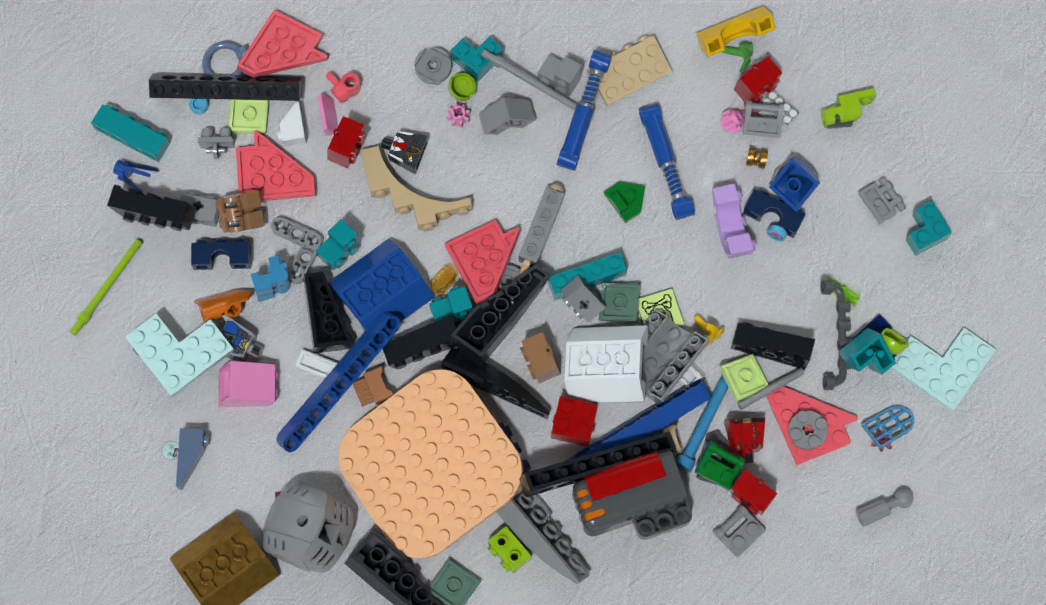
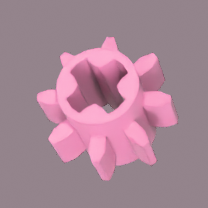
M455 103L452 109L448 108L450 115H447V120H452V126L456 124L462 127L464 122H469L466 116L470 115V111H465V104L459 106Z
M728 109L722 113L724 117L721 118L720 123L725 131L736 133L742 129L741 125L744 122V118L739 111Z

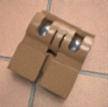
M246 190L235 195L218 198L215 202L216 209L220 212L219 226L223 228V233L241 232L265 226L262 210H253L261 207L259 190Z

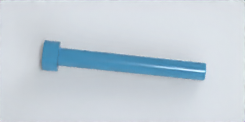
M723 375L683 454H678L675 459L677 467L685 472L691 473L695 465L693 458L729 388Z

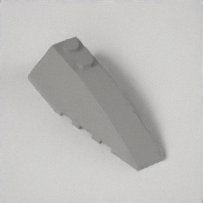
M520 486L515 497L496 513L532 552L561 575L576 584L588 578L590 575L579 556L571 551L570 541L562 536L560 532L561 526L553 521L551 517L553 513L538 494L525 498L522 486Z

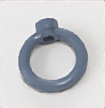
M229 41L217 42L210 46L202 59V68L205 75H216L212 72L209 65L210 58L216 51L230 49L235 52L240 61L247 51L246 46L239 47L237 44ZM236 69L231 75H242L243 72Z

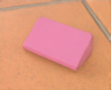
M318 95L324 133L326 136L334 135L333 131L338 127L334 100L324 95Z

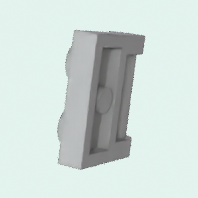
M746 100L743 134L780 138L784 104H761ZM751 110L776 112L777 117L751 115Z
M740 505L737 508V512L720 528H716L713 533L738 558L766 529L743 505ZM744 517L747 521L728 539L725 533Z

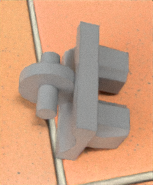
M203 128L201 137H198L200 149L206 148V153H213L214 159H218L219 153H225V148H234V141L229 128H221L219 137H213L212 129Z

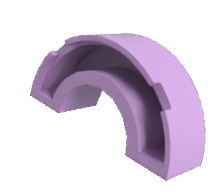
M735 184L712 188L713 206L716 207L717 212L715 219L725 254L730 255L728 256L729 259L753 254V251H756L754 239L751 240L749 233L745 232L744 229L746 226L744 216H741L739 202L742 201L740 190H736Z

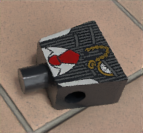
M398 131L394 140L384 137L381 148L389 150L388 156L391 162L416 174L428 144V137Z

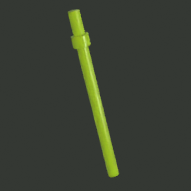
M136 239L84 312H80L77 317L78 320L69 331L71 334L76 336L82 326L88 323L90 320L89 316L142 245L141 241Z

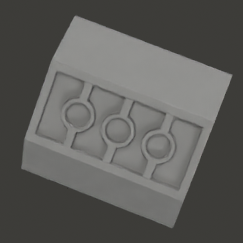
M655 309L642 325L648 326V345H643L641 380L646 383L645 396L655 403H661L710 340L697 332L691 334L675 325L667 315Z

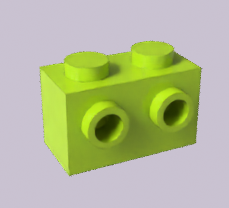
M506 526L488 540L489 547L487 549L494 557L498 555L502 560L501 566L507 572L511 571L514 574L531 560V555Z

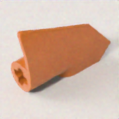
M231 290L193 302L199 306L205 323L210 319L213 321L222 318V313H225L229 318H235L241 312V303L249 300L252 291Z

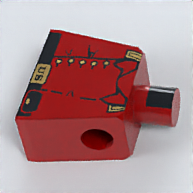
M765 418L728 419L724 422L731 452L741 453L745 463H753V452H759L763 449Z

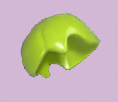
M457 73L450 79L448 90L450 95L456 100L466 101L475 94L476 82L468 73Z
M889 328L880 333L893 355L901 354L909 345L905 338Z

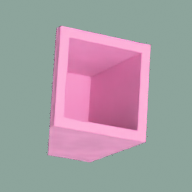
M229 361L219 369L218 407L270 406L275 403L278 395L277 389H275V382L278 377L275 364Z

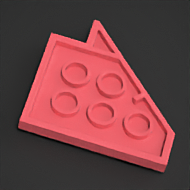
M273 10L237 64V69L251 77H258L324 62L327 60L328 55L316 50V47L323 38V34Z
M254 131L255 146L236 147L239 193L246 190H259L260 201L316 196L314 176L258 131Z
M493 220L444 244L476 305L484 303L488 297L496 294L520 235L518 227L503 234L497 221Z
M781 387L766 396L796 466L851 444L844 426L857 421V416L786 387ZM800 411L816 412L827 422V437L824 443L815 449L807 451L797 448L791 442L792 440L788 435L789 423ZM810 426L803 427L802 430L805 431V435L813 434Z

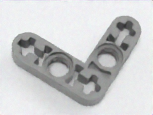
M276 217L271 222L273 233L301 246L288 271L289 280L293 284H301L304 282V274L309 273L317 257L315 250L323 244L322 238L312 230L285 218ZM282 223L284 228L289 229L288 234L286 235V230L282 228L278 231L275 225ZM294 230L302 232V236L298 239L293 238L291 234ZM306 233L308 234V239L314 240V238H317L318 244L314 243L311 246L310 241L305 239ZM303 254H309L311 259L307 263H302L300 257ZM297 264H299L301 267L306 268L305 270L301 268V277H297L296 279H294L293 272L297 273L299 270V266H297Z

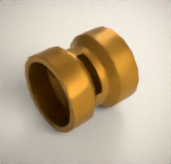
M749 147L746 166L756 165L758 168L765 169L768 150L758 151L756 148Z

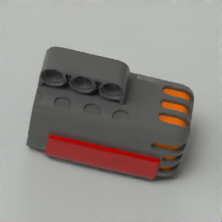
M671 450L660 454L655 451L618 463L604 471L584 477L583 480L576 482L572 489V499L579 513L583 530L588 536H598L633 523L637 536L640 539L647 540L683 528L692 519L687 492ZM678 513H686L688 520L680 521L677 517ZM667 519L669 526L667 528L661 527L659 520ZM642 525H648L651 529V532L649 534H643L640 531V527Z

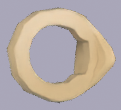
M678 425L668 426L662 432H670L676 450L680 454L682 453V446L676 431Z

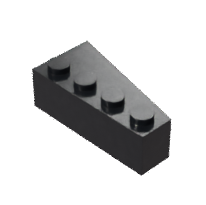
M115 184L107 206L121 215L122 219L126 222L133 223L138 221L140 224L146 226L154 224L159 228L168 226L176 231H181L182 229L190 230L196 208L188 202L168 197L162 199L148 192L145 195L131 188L125 191L121 186Z
M324 272L304 274L303 281L313 353L351 349L353 342L333 298Z
M450 315L389 341L383 347L388 366L394 369H402L409 363L418 362L426 357L457 347L450 335L460 325L461 321Z
M742 322L738 323L730 349L805 370L810 361L816 339L775 331L765 327H757L751 323Z

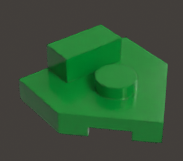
M618 182L604 191L605 197L624 223H627L641 213L645 186Z

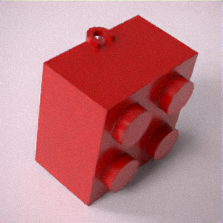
M767 56L760 63L752 65L751 69L739 78L734 91L745 104L746 100L758 103L766 92L769 94L777 88L776 85L780 82L782 72L770 57Z
M343 116L337 129L333 131L334 136L327 150V160L345 168H348L350 163L354 164L358 155L356 154L358 147L361 148L365 140L364 124Z
M560 396L552 422L551 439L588 447L592 432H594L596 426L594 422L598 404Z
M746 469L730 490V493H732L731 497L739 504L744 502L748 505L747 510L755 516L757 514L762 516L778 494L764 484L763 479L756 478Z

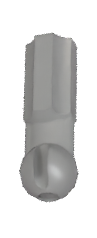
M901 489L895 494L894 499L889 501L881 499L857 510V518L863 527L889 516L893 508L910 507L914 500L913 494L909 490Z

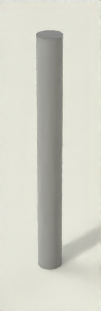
M799 368L737 404L739 409L742 410L799 378L804 375V370Z

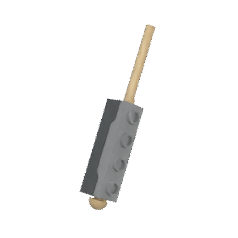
M558 184L545 188L519 253V262L523 264L518 276L527 271L530 266L538 265L564 199L563 189Z

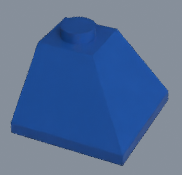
M795 157L790 159L769 188L793 210L798 212L818 187L820 181L811 166L801 157Z

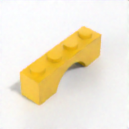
M761 6L696 33L700 50L707 57L724 51L726 45L738 37L747 35L761 36L775 30L772 13L764 6Z

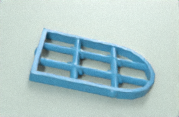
M893 406L864 422L861 426L879 449H882L912 430L914 416L905 407ZM894 409L902 410L895 415L891 412ZM905 412L908 413L910 418L900 423L897 419L898 416ZM889 413L891 415L889 419L882 423L878 420L882 415ZM894 419L897 426L887 431L884 427L885 424ZM875 420L878 423L876 424L877 426L868 430L865 425ZM912 420L911 427L906 430L904 428L905 424ZM881 427L884 431L883 434L875 438L871 432ZM898 428L904 431L894 438L891 436V432ZM887 435L891 440L881 445L878 440Z

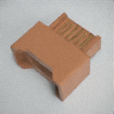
M381 366L363 373L364 378L353 383L362 407L375 402L376 406L380 405L393 396L392 391L385 387L382 379L384 373Z

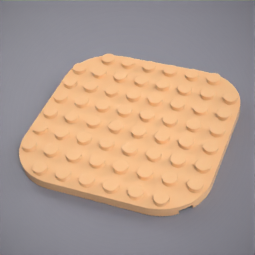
M432 370L415 378L354 424L343 437L339 448V465L343 476L385 538L404 553L405 556L424 559L440 554L508 504L515 497L521 486L519 479L523 473V463L519 452L471 384L459 374L448 370Z

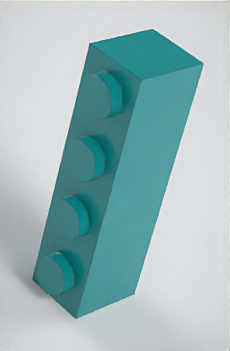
M102 104L91 121L95 130L158 163L170 145L165 133L159 130L157 132L153 131L148 124L136 122L135 118L131 115H123L119 113L117 108L111 105L107 107Z
M621 252L553 275L549 278L548 285L554 300H558L564 297L561 289L577 276L592 288L626 276L627 268Z

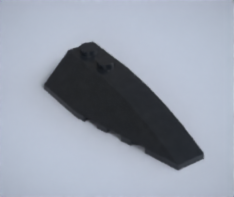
M535 264L519 275L515 281L505 285L501 291L488 297L484 303L474 307L450 335L451 339L467 358L481 367L518 323L545 286L551 274Z
M451 348L441 363L442 370L455 372L465 378L471 386L548 420L550 412L524 387L500 370L487 363L480 367L467 358L459 348L457 350Z
M376 529L369 533L344 563L394 605H441L438 599H435L431 594L427 584H424L419 578V573L416 569H413L408 563L404 553Z

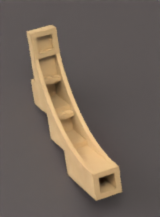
M379 146L360 150L371 197L383 198L390 194L395 214L405 215L414 210L419 231L433 230L434 227H437L436 219L445 220L450 218L451 215H466L469 211H472L470 198L454 202H442L422 197L404 187L386 167Z

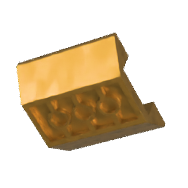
M235 512L169 558L201 605H240L280 576Z

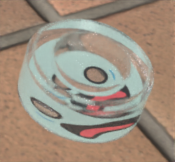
M175 441L165 442L161 448L163 457L168 461L177 460L179 444Z

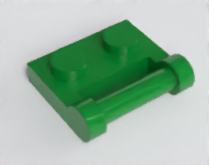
M710 441L695 473L726 490H731L740 469L745 463V459L740 456H734L718 447L717 443ZM715 453L733 463L732 469L711 458V454Z

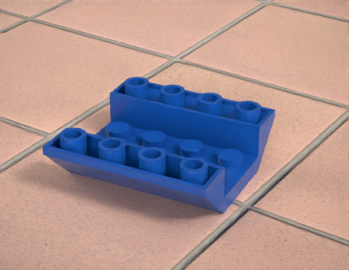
M390 239L328 282L337 297L342 299L359 321L364 332L382 312H389L398 317L400 322H402L435 298L420 273L402 250Z

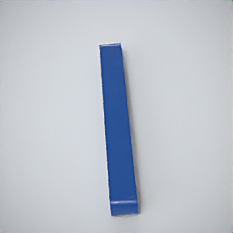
M389 312L379 314L278 433L276 441L280 447L287 452H294L300 447L399 330L401 322L398 317ZM341 378L340 383L336 385L337 380ZM316 408L315 412L311 414V411ZM303 423V426L298 429L299 425ZM291 438L289 443L285 444L286 440Z
M698 379L565 461L648 438L708 401L712 395L703 379Z

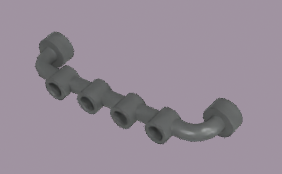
M822 279L820 284L821 294L831 295L832 291L837 294V349L840 351L851 342V339H846V331L851 330V321L846 320V312H850L851 303L850 301H845V294L840 286L833 284L831 279ZM840 353L837 361L839 376L835 379L833 375H824L822 380L824 390H833L835 386L841 385L846 379L847 370H851L850 367L846 366Z

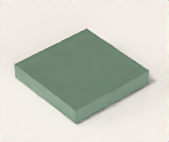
M602 283L601 300L606 308L599 313V321L638 323L641 285Z
M448 559L429 585V588L434 598L444 605H465L481 581Z

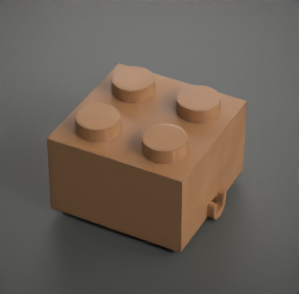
M543 332L521 341L523 347L520 350L525 361H530L527 367L533 380L537 379L539 383H542L560 375L555 363V356L551 353L552 348L548 346Z

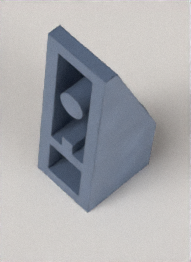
M180 428L176 487L179 490H183L205 452V446L209 444V435H206L204 429Z

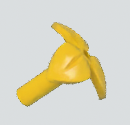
M696 315L693 319L710 340L707 346L713 344L714 339L718 340L725 330V327L719 330L715 325L706 323L700 315Z

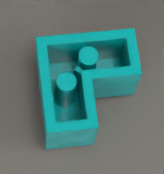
M490 37L477 49L462 38L450 50L451 60L479 82L494 66L492 65L493 62L481 56L482 51L485 49L496 56L503 57V48Z
M933 200L917 208L912 216L919 229L910 233L906 242L914 255L917 256L950 237L952 231Z
M342 219L328 231L329 238L315 250L317 256L332 271L336 268H341L346 262L345 259L349 255H354L360 246L358 234Z
M455 286L447 292V298L439 297L432 300V303H429L434 322L450 315L463 321L473 309L465 286Z
M869 328L839 351L846 366L859 372L868 366L870 370L882 375L896 364L881 334Z

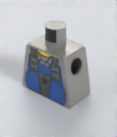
M228 318L221 333L234 348V351L225 358L245 362L248 355L259 358L263 348L254 344L256 341L255 334L233 319Z

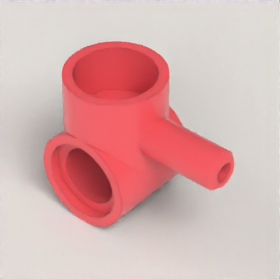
M328 72L325 76L334 85L331 89L332 94L342 104L350 97L356 96L361 90L359 77L354 73L344 74L341 81L332 72ZM349 82L355 83L353 87L346 86Z

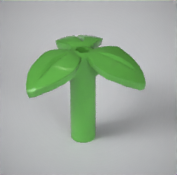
M749 42V44H739L740 49L726 46L725 50L722 51L724 54L743 57L744 63L739 70L740 72L746 69L751 62L750 56L753 55L752 42Z

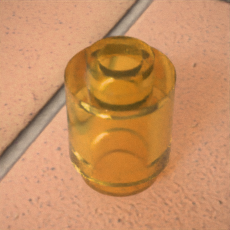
M448 266L441 268L430 280L431 290L438 295L439 293L445 294L456 281L457 274Z

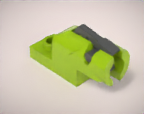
M875 88L838 96L835 105L821 111L824 128L852 127L853 122L860 119L862 115L860 104L865 106L874 101L876 97Z

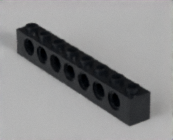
M152 74L149 78V98L300 101L302 96V77Z
M666 432L525 472L519 480L526 498L575 484L586 476L604 471L618 463L655 451L660 454L671 450L673 453L676 448L670 432Z

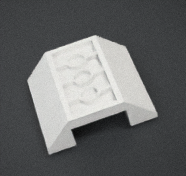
M648 326L573 328L566 342L564 380L568 398L589 403L645 402L646 383L641 380L643 345H648Z

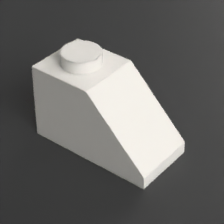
M298 102L292 106L279 123L280 130L277 131L278 140L283 142L284 147L306 144L301 108Z

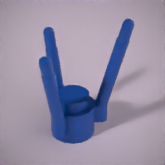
M118 160L115 163L113 173L118 175V180L125 182L131 188L137 190V192L143 193L141 189L126 179V177H130L132 172L150 177L151 174L138 169L158 172L159 169Z

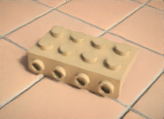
M647 35L639 38L636 45L632 46L630 43L622 47V52L618 54L615 51L610 53L612 59L607 73H604L603 79H600L601 84L598 85V91L606 106L672 72L654 35L649 38Z

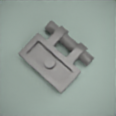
M885 177L879 180L881 188H878L876 183H873L858 194L879 225L896 215L893 207H897L900 212L906 209L903 203L904 200L896 194L893 189L894 186ZM887 193L892 201L888 202L883 194Z

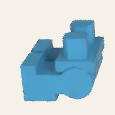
M279 255L268 258L270 267H267L268 274L259 276L258 272L251 274L259 302L274 298L275 293L284 294L290 289L286 262H281Z

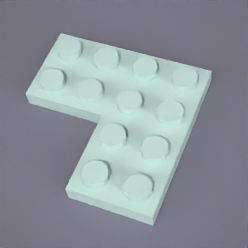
M157 314L125 336L171 397L175 396L234 351V348L211 319L181 342L177 341Z
M963 328L944 357H941L910 336L907 340L909 345L901 354H897L894 358L896 364L890 369L953 412L996 349L965 328Z

